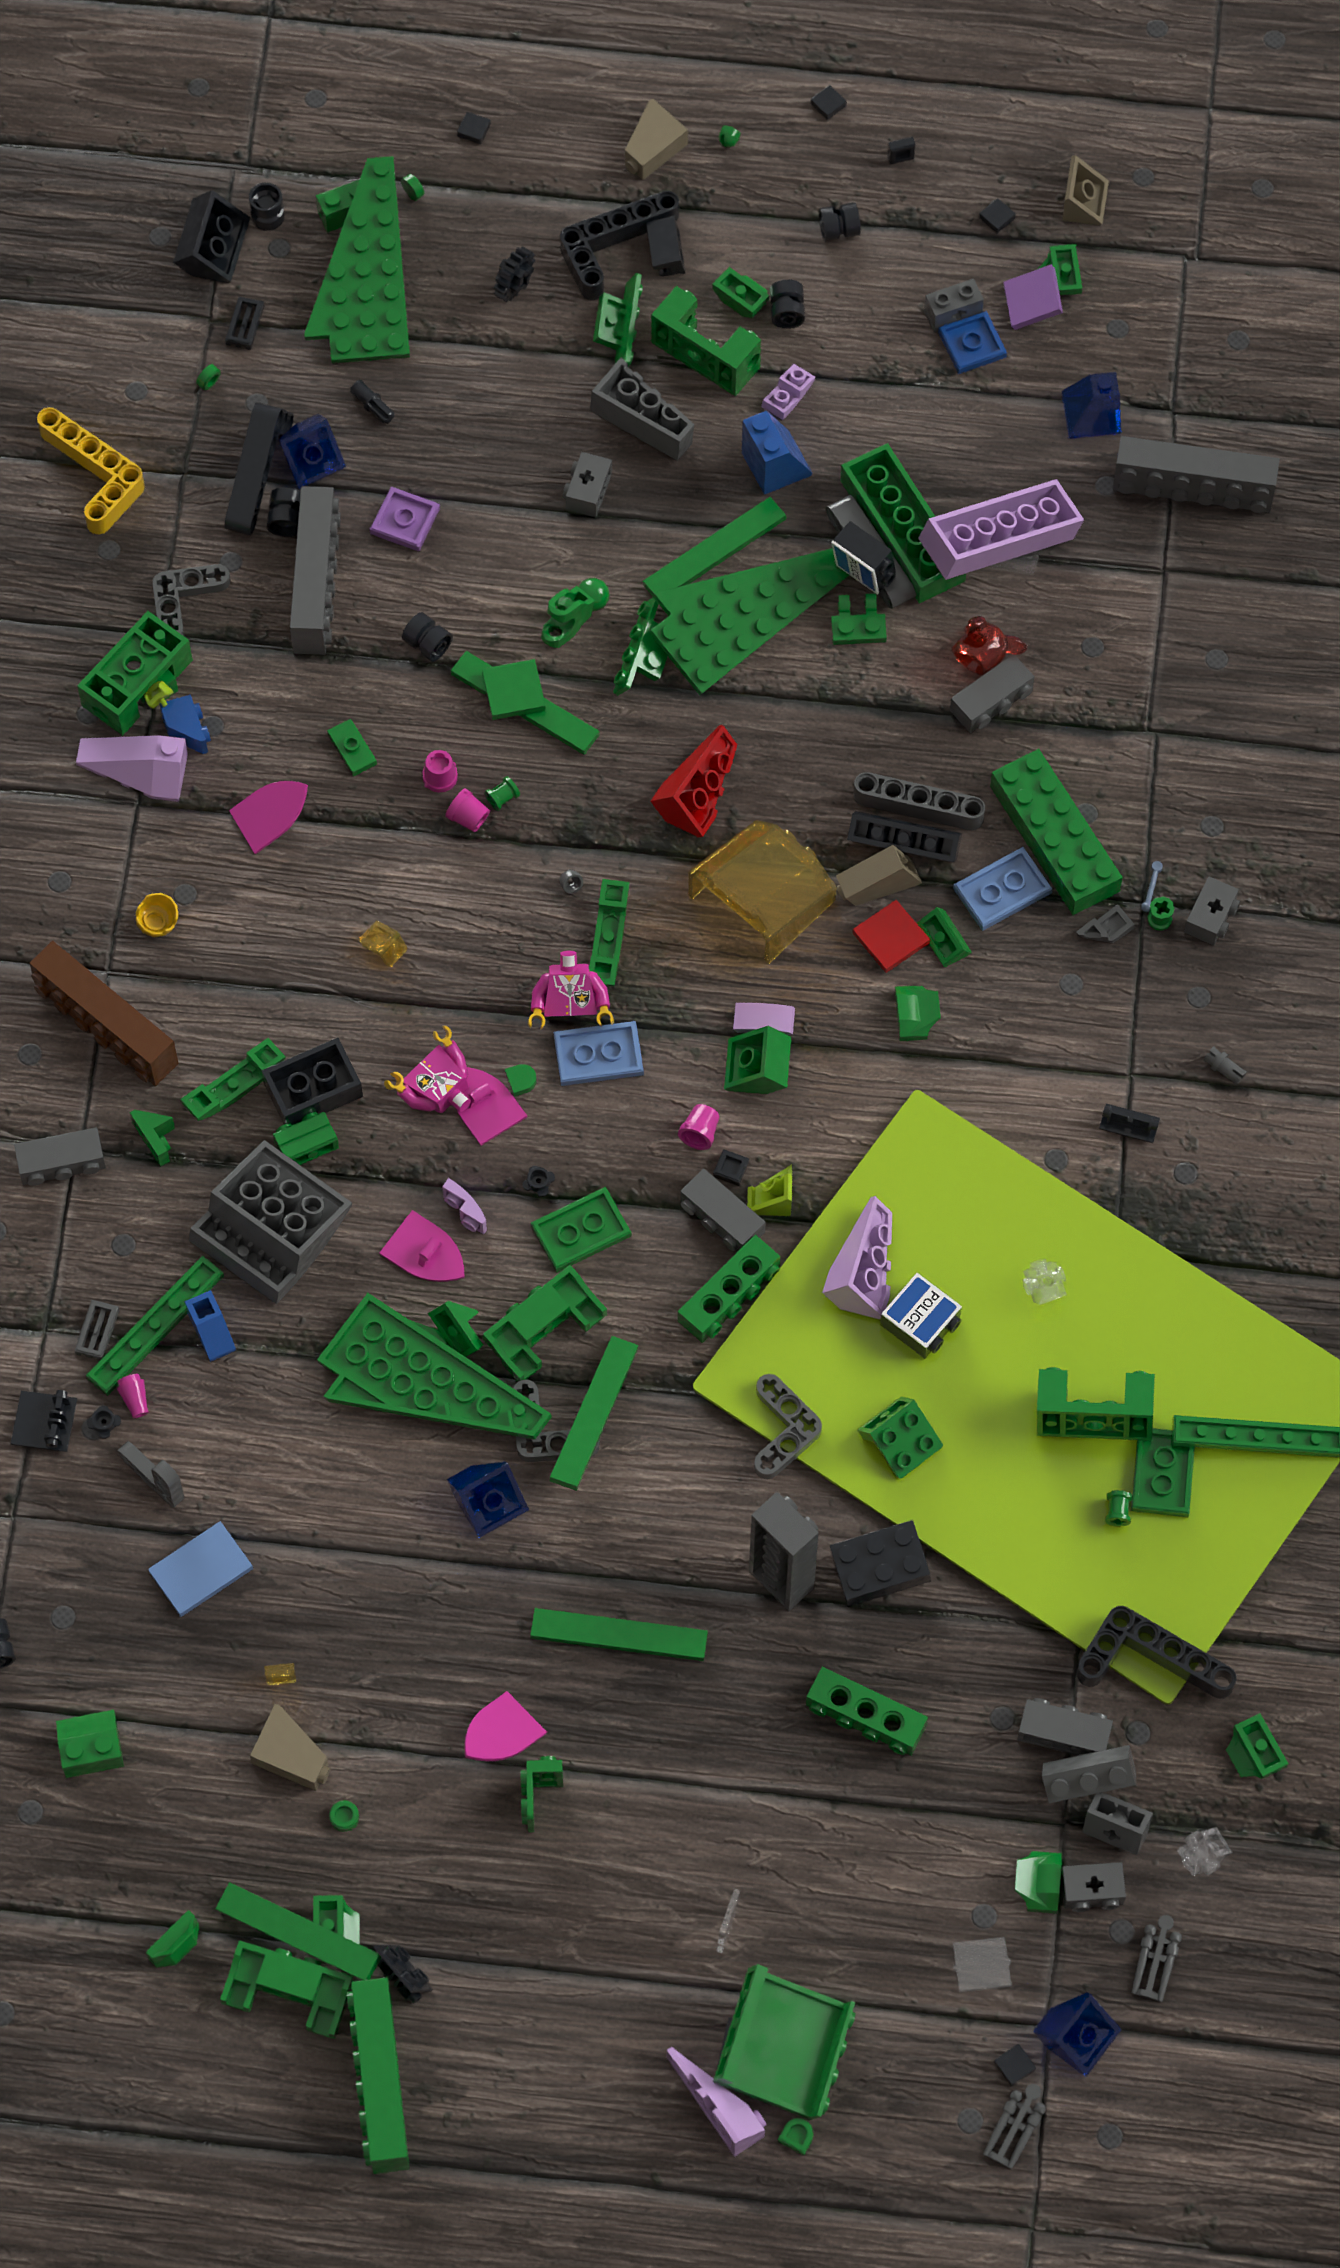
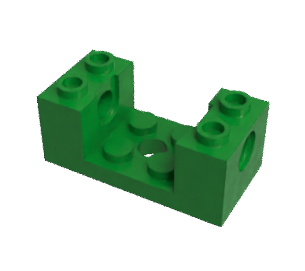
M676 286L651 314V343L736 397L760 369L761 339L753 331H747L740 326L720 348L714 340L706 339L696 331V297L690 291L682 290Z
M147 611L77 685L81 706L123 736L140 718L137 701L167 669L177 678L193 661L189 640ZM131 661L141 663V666L136 670H130L126 667Z
M1057 1367L1039 1369L1037 1436L1152 1441L1155 1374H1148L1145 1371L1126 1373L1125 1404H1118L1115 1401L1091 1403L1082 1399L1067 1402L1068 1370H1061Z

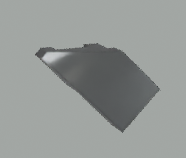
M1117 904L1099 919L1093 918L1076 933L1081 938L1114 943L1136 927Z

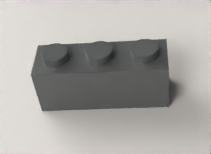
M1013 654L951 698L950 711L969 733L977 728L982 729L998 713L1001 715L1007 712L1015 701L1027 698L1033 691L1035 676Z
M97 1127L14 1144L23 1185L36 1186L44 1183L46 1180H66L71 1178L72 1175L81 1173L90 1175L99 1172L101 1169H106Z
M704 1168L680 1191L682 1208L688 1214H695L702 1220V1225L709 1232H716L723 1238L722 1242L731 1251L736 1250L738 1252L755 1234L760 1238L765 1233L766 1222Z
M1041 1698L1027 1699L1017 1741L1077 1756L1106 1750L1113 1720L1107 1719V1716L1101 1713L1092 1712L1090 1715L1081 1713L1073 1706L1050 1705L1049 1701Z
M1127 1745L1043 1763L1042 1779L1048 1801L1053 1803L1136 1785V1769L1130 1746Z

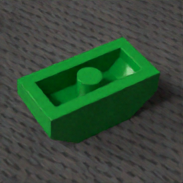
M1076 244L1050 246L1046 260L1037 269L1052 264L1056 272L1059 294H1082Z
M730 267L712 284V290L719 299L742 317L753 318L769 300L768 290L747 275L742 276Z
M923 986L895 987L899 1040H927L930 1028L941 1019L938 991L928 990Z
M1260 1713L1234 1725L1233 1738L1226 1752L1240 1777L1257 1776L1263 1779L1288 1767L1285 1756Z
M1032 1851L1029 1856L1017 1859L1014 1891L1025 1900L1027 1911L1057 1914L1062 1853Z
M343 1895L313 1896V1922L359 1944V1913L352 1910L346 1904Z
M190 1910L146 1951L148 1960L157 1968L176 1965L197 1945L199 1923Z

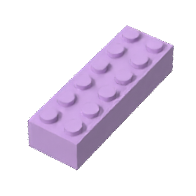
M1055 479L929 518L918 539L944 578L949 579L1072 540L1084 519L1058 480Z

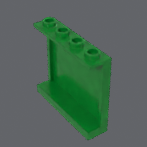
M759 1964L754 1965L747 1970L713 2082L809 2120L819 2118L826 2113L830 2103V2098L827 2096L830 2086L834 2085L838 2076V2069H836L838 2059L843 2056L847 2046V2041L844 2040L847 2029L851 2028L855 2020V2012H853L855 2002H840L767 1973V1967Z

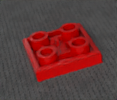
M897 900L859 924L852 932L885 973L930 944L929 937Z

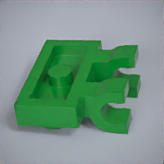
M865 594L866 615H850L849 595H839V616L831 617L833 645L886 643L885 614H877L876 594Z

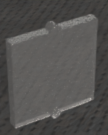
M735 1888L719 1932L717 1952L723 1953L738 1909L740 1890Z
M1005 1937L953 1943L955 1957L953 1970L957 1971L959 1992L1012 1986L1009 1970L1011 1959L1007 1956Z

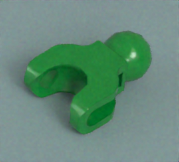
M588 578L582 581L579 586L571 590L563 589L552 597L547 608V613L551 616V619L543 626L541 633L542 641L550 647L558 648L571 640L580 630L581 626L591 618L592 611L601 610L608 603L610 597L608 586L600 579ZM557 628L562 631V634L556 637L549 634Z

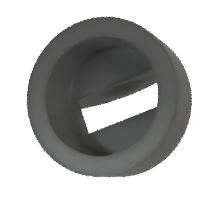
M568 869L559 878L561 887L567 893H576L583 886V878L575 870ZM570 878L574 881L572 884L568 883Z

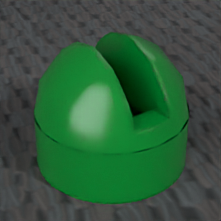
M724 125L720 130L718 139L722 146L730 148L737 144L741 133L731 126Z

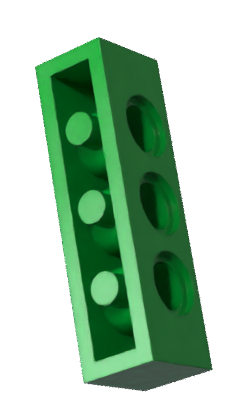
M755 1234L678 1310V1322L701 1343L708 1337L714 1338L722 1329L721 1324L727 1318L733 1319L742 1308L740 1305L747 1299L752 1300L759 1293L760 1286L766 1280L771 1281L780 1270V1255ZM746 1268H754L757 1270V1273L747 1275L743 1271ZM734 1287L738 1292L727 1294L724 1289ZM714 1306L718 1308V1312L710 1314L704 1309Z
M821 1667L806 1699V1706L810 1707L809 1710L812 1713L821 1717L827 1715L834 1718L839 1726L849 1730L852 1728L863 1732L862 1735L866 1739L873 1742L880 1740L888 1744L892 1751L900 1755L907 1753L912 1756L927 1726V1716L824 1667ZM836 1696H842L846 1699L847 1703L843 1706H837L831 1700ZM869 1709L872 1711L873 1716L864 1719L858 1715V1711ZM894 1721L898 1723L900 1728L896 1731H889L885 1728L884 1724Z

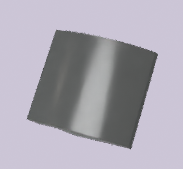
M264 1140L211 1192L208 1212L190 1228L189 1241L277 1304L316 1260L349 1212L352 1202Z

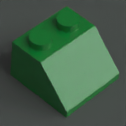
M768 1025L729 1038L724 1090L769 1094L787 1088L791 1036Z
M114 1710L56 1721L62 1769L66 1778L124 1767Z

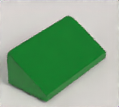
M936 907L917 922L918 926L929 937V945L943 967H947L972 953L944 909Z

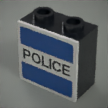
M849 521L831 542L836 565L878 595L896 577L892 550Z
M916 1273L882 1312L880 1325L925 1359L930 1352L935 1354L944 1343L942 1338L948 1331L953 1333L962 1321L960 1319L962 1306L920 1274Z

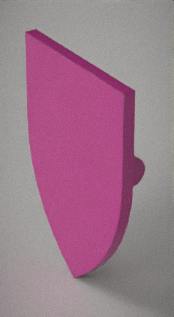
M295 781L274 782L261 787L229 810L255 854L279 838L293 825L303 808L308 785Z
M467 1067L468 1077L466 1080L468 1088L464 1094L471 1099V1103L463 1112L458 1110L457 1112L477 1142L482 1146L527 1118V1115L502 1082L484 1071Z
M413 1210L379 1253L405 1272L423 1280L449 1282L465 1278L463 1260L452 1238L441 1228Z
M507 1691L484 1707L473 1718L465 1737V1757L480 1761L508 1759L531 1746L546 1735L547 1731Z

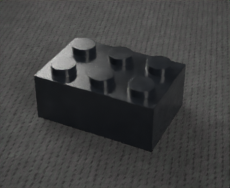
M335 1038L262 1070L264 1085L283 1124L290 1123L294 1125L301 1122L302 1118L309 1113H327L363 1097L361 1082L339 1038Z
M913 1520L830 1545L833 1562L848 1607L931 1582L930 1571Z

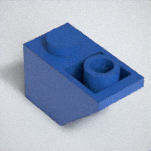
M191 694L166 701L168 703L166 707L159 703L168 736L183 738L186 740L188 748L202 754L208 753L206 742L211 741L207 726L201 727L199 719L203 718L199 703H193Z
M211 1290L185 1301L187 1314L210 1362L236 1351L222 1312Z

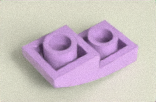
M793 364L779 378L778 385L763 399L761 407L784 420L806 394L814 382L815 376Z
M736 1003L733 1029L737 1033H744L769 1025L787 1035H793L795 1008L793 1006L767 1003Z
M448 1178L442 1186L444 1200L455 1209L460 1207V1220L464 1227L472 1232L477 1230L484 1234L487 1231L486 1219L478 1204L462 1187Z

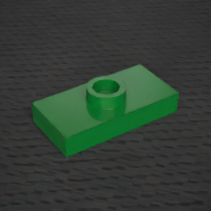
M352 719L327 730L329 738L353 777L377 765V760Z

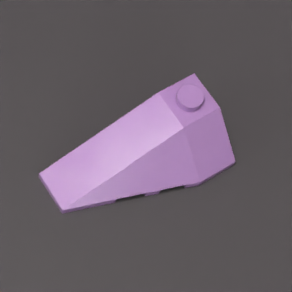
M167 736L80 739L76 765L102 777H110L119 781L121 785L127 788L137 789L152 799L179 802L188 756L186 740Z
M873 1196L869 1199L831 1266L822 1293L841 1310L881 1319V1314L886 1309L890 1297V1286L886 1285V1272L891 1270V1261L887 1260V1246L892 1243V1212L877 1197Z
M671 2047L667 2050V2059L734 2157L764 2137L765 2129L763 2127L766 2126V2123L757 2110L752 2112L745 2102L722 2085L714 2083L712 2077Z

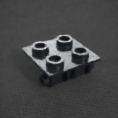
M57 1390L54 1395L21 1391L11 1445L67 1452L78 1398L67 1397L68 1392L64 1390Z
M375 1945L373 1947L381 1956L377 1966L386 1976H389L388 1979L390 1981L395 1980L397 1977L399 1978L394 1983L395 1988L400 1987L398 1991L407 2002L411 2001L415 2004L422 1998L420 1992H431L433 1990L428 1984V1976L421 1969H415L409 1961L410 1955L400 1945Z

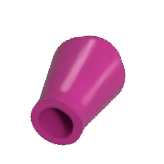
M132 1374L117 1381L119 1385L117 1390L130 1410L132 1418L147 1415L149 1411L144 1380L140 1378L139 1374Z

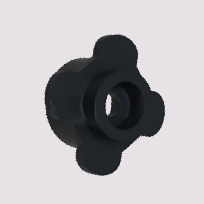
M532 1166L529 1169L527 1179L523 1181V1188L526 1191L532 1190L537 1192L540 1197H544L549 1193L548 1187L550 1183L555 1181V1175L553 1172H548L542 1167ZM540 1179L541 1183H537L536 1180Z
M104 1405L98 1407L92 1417L87 1420V1427L96 1430L102 1439L109 1438L110 1432L121 1424L120 1416L114 1415ZM106 1420L107 1422L106 1424H102L101 1421Z

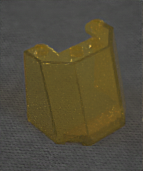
M755 820L691 869L688 877V896L694 899L705 887L708 888L762 934L765 939L764 960L768 964L836 900V885L816 858L815 853L809 847L800 845L790 831L783 830L776 824Z

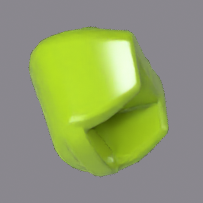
M158 681L146 692L144 698L152 709L156 708L159 703L166 707L168 703L165 701V698L172 695L173 690L163 681Z

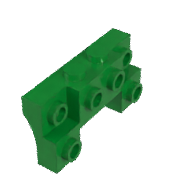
M569 1265L544 1286L535 1287L528 1294V1298L521 1304L515 1303L507 1310L506 1316L483 1333V1340L502 1360V1365L519 1382L528 1379L542 1367V1361L530 1348L569 1317H572L587 1332L607 1316V1308L592 1293L576 1270Z
M239 1940L220 1998L221 2004L250 2013L257 1991L265 1992L312 2007L305 2026L306 2031L335 2039L345 2012L347 1992H350L351 1982L354 1981L353 1976L323 1967L320 1961L313 1958L305 1957L304 1960L292 1957L293 1954L284 1949L276 1948V1951H272Z

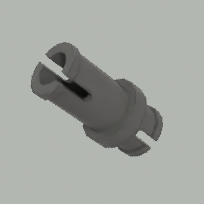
M1213 1046L1203 1061L1211 1065V1069L1214 1072L1219 1071L1237 1086L1247 1071L1227 1058V1053H1221Z

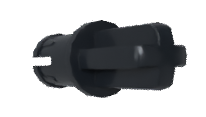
M362 380L356 381L351 386L350 393L362 402L366 411H371L383 423L388 424L392 421L395 413L381 400L380 394L374 393Z

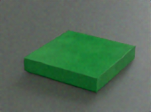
M535 659L482 669L493 720L546 710Z

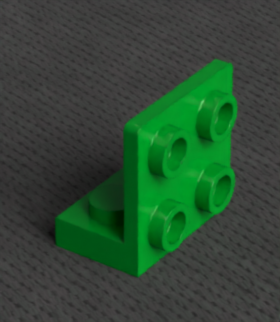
M902 1396L858 1429L859 1434L864 1440L875 1443L889 1467L899 1479H902L943 1447V1443L916 1401Z

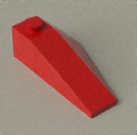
M719 725L662 783L650 801L666 822L699 838L705 835L716 818L718 810L715 809L718 797L723 795L724 788L721 786L725 773L730 772L737 748V743L724 725Z

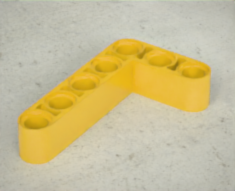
M45 408L37 416L41 437L106 482L84 509L88 530L94 534H103L111 528L143 493L145 485L142 470L138 465L58 410ZM54 423L52 426H46L47 424ZM110 465H115L113 468H107ZM135 479L133 482H127L128 480ZM95 516H102L101 518L93 519Z

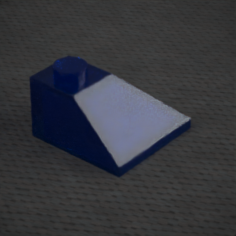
M1116 372L1090 374L1062 390L1069 439L1121 434L1120 393Z
M320 414L295 424L278 440L299 489L301 486H307L346 467L329 422Z
M506 1461L471 1465L446 1479L458 1505L479 1538L529 1511L510 1466Z
M1086 1992L1050 2008L1033 2032L1051 2052L1082 2075L1088 2076L1122 2029L1090 1993Z

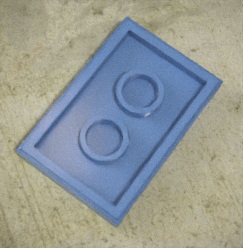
M1024 847L955 883L953 886L954 891L982 931L1052 893V887Z
M636 1021L553 1032L561 1086L644 1075Z
M220 1521L150 1567L148 1571L177 1613L182 1617L253 1570V1566Z

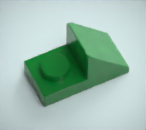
M139 1110L131 1111L132 1124L159 1166L161 1167L170 1162L168 1151L171 1148L163 1135L175 1129L173 1118Z
M447 1301L428 1313L450 1347L463 1356L467 1357L483 1346V1343L468 1323L479 1311Z

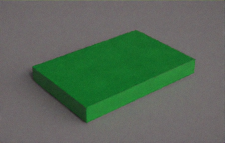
M606 1187L531 1222V1228L556 1273L569 1265L572 1266L632 1236V1232Z
M1153 1428L1152 1441L1137 1440L1131 1511L1189 1517L1195 1447L1172 1446V1430Z

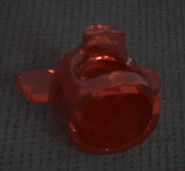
M982 616L971 618L968 621V625L965 626V635L951 647L958 662L980 676L985 675L1006 658L1007 653L1020 655L1027 650V645L1019 638L1004 635L999 627L988 623Z

